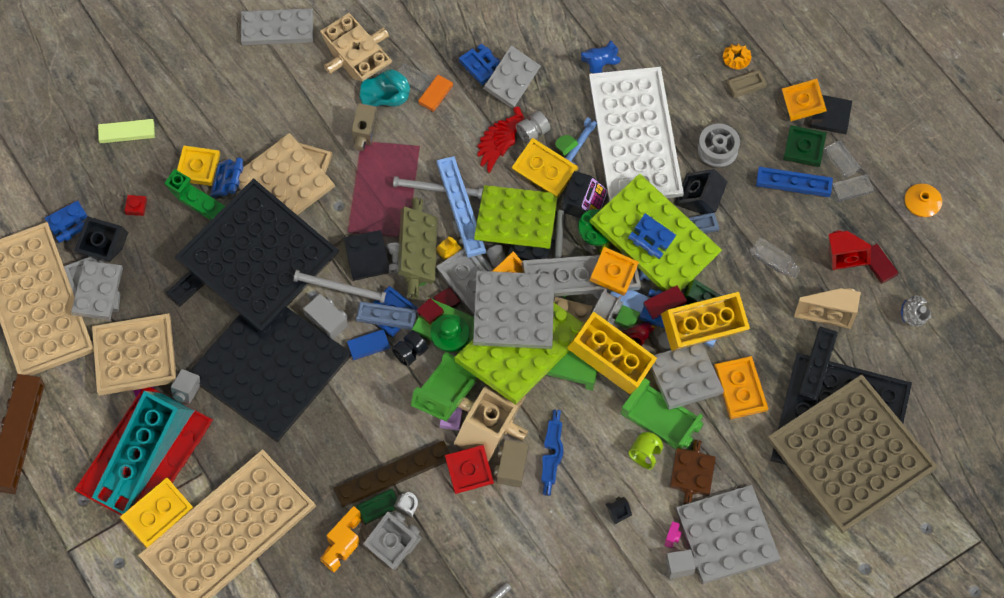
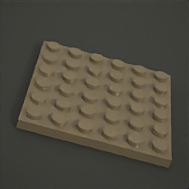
M863 375L837 390L767 438L841 534L938 468Z

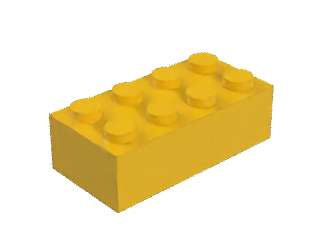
M739 292L669 309L661 314L671 351L740 334L750 329Z
M595 312L587 318L567 347L568 350L628 394H631L638 388L657 357Z

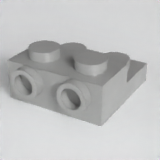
M397 511L395 513L387 512L363 543L393 570H396L406 555L410 554L423 538L419 535L421 531L412 524L408 526L404 522L405 517Z

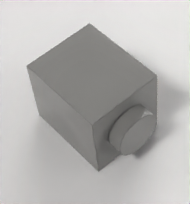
M181 369L171 386L172 398L178 402L190 404L200 388V376Z
M691 549L667 553L665 560L670 579L694 575L695 569L698 568L696 555H692Z

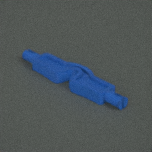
M556 409L553 410L552 421L548 422V430L544 442V447L554 450L555 454L543 455L542 457L543 470L541 482L544 483L542 494L545 496L546 492L547 496H551L552 484L554 485L556 482L557 466L563 458L561 411H557L556 417Z

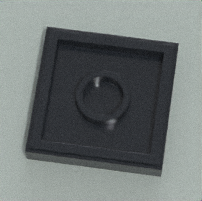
M822 95L827 111L812 115L810 128L847 134L852 100Z

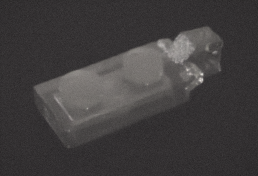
M761 237L749 250L750 255L782 275L787 274L795 279L800 273L801 268L794 265L790 255Z

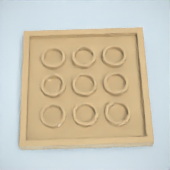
M290 133L247 164L239 176L240 190L254 178L297 215L335 187L330 178Z
M169 313L92 326L96 385L99 396L174 383L177 376Z

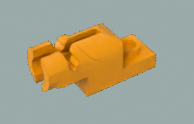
M354 506L326 535L331 546L327 547L320 557V561L333 573L341 566L339 559L346 561L359 545V537L350 530L351 528H356L361 521L360 511Z

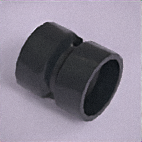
M412 330L404 337V341H399L391 349L396 358L403 365L409 367L416 360V356H421L428 350V345L417 332Z

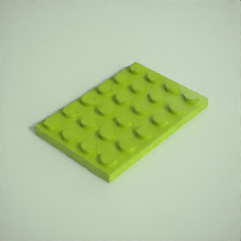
M641 174L637 175L590 220V223L625 256L638 261L637 267L662 291H666L676 285L682 291L722 251L719 246ZM645 213L676 234L665 252L658 247V250L664 253L660 259L654 255L650 256L647 254L648 251L641 246L637 247L628 238L631 232L639 236V233L634 231V228ZM644 238L645 241H647L648 243H650L651 245H653V243H651L649 240H647L646 238Z
M553 302L552 349L473 345L472 340L455 356V362L516 405L570 351L567 347L584 323Z

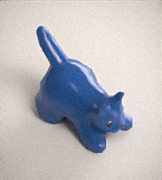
M609 41L606 47L589 48L585 52H581V60L589 64V72L592 74L602 73L604 65H616L620 63L621 58L616 56L618 48L613 44V41Z

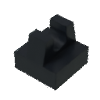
M618 496L615 502L605 504L614 524L632 516L629 502L625 497L621 498Z

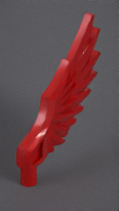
M520 107L513 109L515 116L506 118V121L499 120L498 123H494V126L488 127L489 131H484L485 136L480 138L481 143L477 145V148L480 150L477 156L483 155L481 167L488 162V173H491L500 155L503 157L506 151L515 144L516 124L523 119L525 120Z

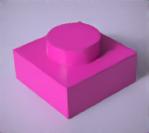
M672 521L664 546L672 548L674 542H679L682 533L678 531L679 523Z

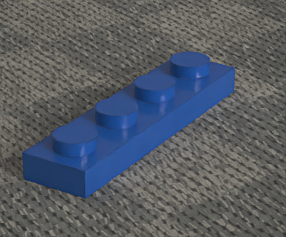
M759 167L756 186L830 197L833 178Z

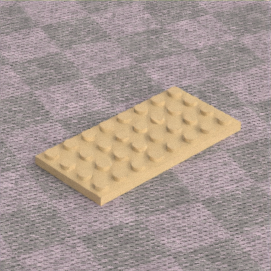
M48 222L0 239V324L17 373L32 376L93 353L94 347L83 317L74 316L71 313L75 296Z
M262 449L138 556L175 598H212L311 512L316 505Z

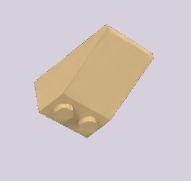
M840 288L800 297L794 317L851 329L858 312L861 292L851 288Z

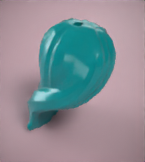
M387 69L374 78H367L362 81L359 97L362 104L376 107L379 105L400 106L408 100L410 85L403 74L393 69Z

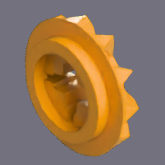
M739 43L737 45L731 44L723 52L724 63L732 69H743L751 62V50H748L746 45L741 46ZM741 53L740 57L734 59V54Z

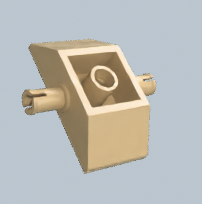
M348 13L320 31L329 50L335 57L327 64H324L328 74H332L343 66L353 79L364 81L392 63V60L378 45L379 42L389 37L384 27L370 35Z
M486 384L476 401L473 402L464 398L458 407L468 412V415L463 422L454 445L464 450L483 444L489 463L501 440L507 433L523 442L528 434V430L514 424L513 419L526 396L515 405Z

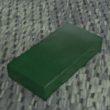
M389 489L356 505V508L360 511L361 518L366 525L385 516L387 512L397 510L394 505L398 498L393 489Z

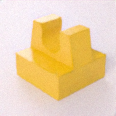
M449 236L436 247V252L444 260L462 250L457 241Z

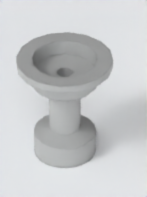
M396 242L385 245L388 253L393 255V264L389 265V272L393 274L398 272L399 243Z

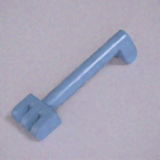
M586 118L584 122L585 129L577 139L578 145L565 157L567 160L572 162L583 143L597 126L596 121L591 122L590 118Z

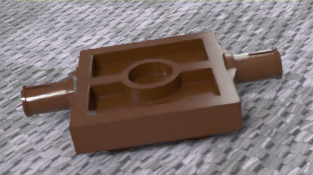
M697 439L693 440L692 450L677 448L675 451L669 488L678 489L685 493L684 505L692 503L693 495L709 496L716 457L700 452L702 441Z

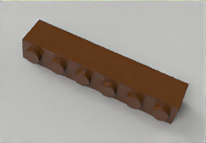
M17 374L16 380L12 383V396L7 401L6 417H3L1 423L0 492L16 494L45 386L41 377Z

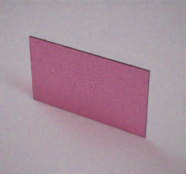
M373 142L372 145H365L364 151H360L348 233L364 234L381 230L382 236L399 237L401 209L404 206L411 208L414 188L393 187L394 177L416 180L420 146Z

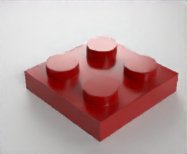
M483 444L445 455L455 494L494 484Z

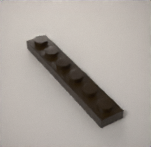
M443 440L334 488V491L343 508L446 463L445 455L450 453Z

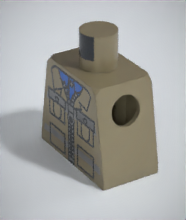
M358 103L352 127V136L355 142L354 149L358 151H364L365 145H372L379 124L376 106Z

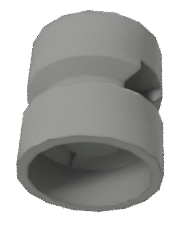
M538 110L528 116V119H523L516 124L518 134L527 144L532 138L536 140L538 135H544L551 128L547 118Z

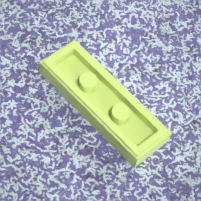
M154 119L98 124L99 142L109 143L155 138Z

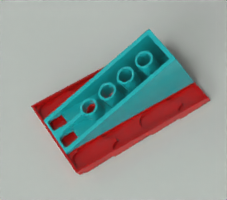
M152 387L142 388L74 491L122 516L164 479L168 478L172 483L174 482L214 419Z

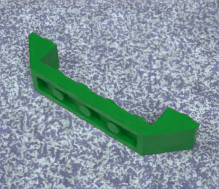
M174 169L164 185L181 203L207 219L212 220L225 205L190 184L191 178Z

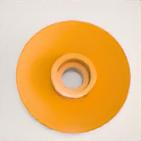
M928 184L913 185L905 194L904 200L907 209L919 217H931L937 214L942 206L941 194L936 188Z

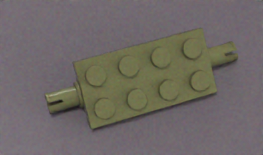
M418 197L412 198L411 208L404 206L401 209L397 274L403 275L406 283H408L407 298H410L411 295V299L414 300L419 298L420 283L432 284L435 281L437 217L422 212L423 199L420 198L419 202Z

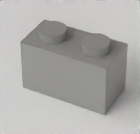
M321 294L303 308L305 317L332 339L348 327L346 313L341 309H336L332 300L328 297H323Z

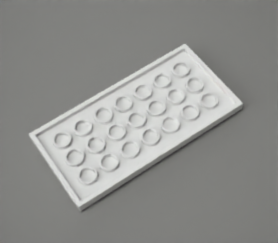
M661 67L589 74L609 202L639 174L644 176L666 198L683 197L684 192Z

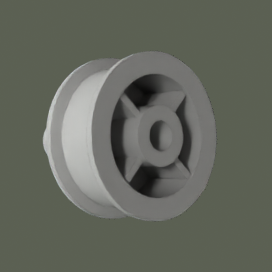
M712 124L706 127L699 138V157L704 163L714 168L726 167L732 164L737 158L740 147L739 135L732 127L725 124Z
M605 288L593 312L613 325L615 322L613 316L619 313L624 303L621 301L622 296L617 298L607 293Z

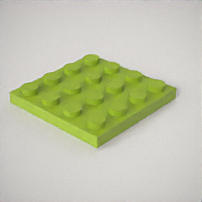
M484 185L474 240L550 248L558 196L556 197L551 192Z

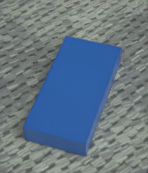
M384 329L347 341L353 360L390 349Z

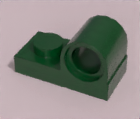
M696 279L688 283L683 293L687 300L686 305L722 296Z

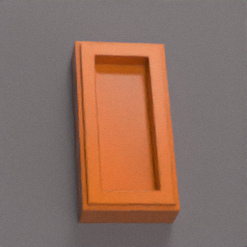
M437 75L418 100V104L434 112L453 87V82Z

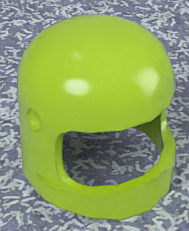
M643 432L637 436L628 454L638 465L652 470L656 464V459L652 454H661L663 450L662 440L654 433ZM646 457L650 459L651 464L645 462Z

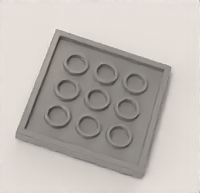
M477 271L473 345L552 349L554 274Z
M752 485L676 507V513L688 546L692 551V555H696L698 562L697 570L702 584L780 561V556Z

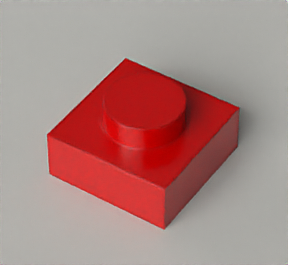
M127 195L125 214L144 216L147 204L146 196Z

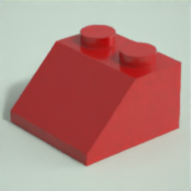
M837 230L828 234L832 270L871 264V245L849 231Z

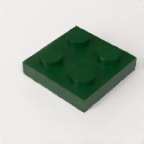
M790 125L783 160L820 167L827 132Z

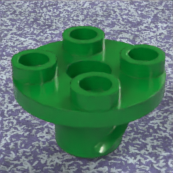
M598 209L585 212L578 222L580 236L584 241L594 246H602L610 242L590 223L591 218L600 211Z
M456 315L441 316L433 323L430 332L433 345L446 352L461 351L467 344L470 336L468 324L464 319Z

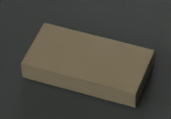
M760 69L726 81V85L733 98L767 86Z

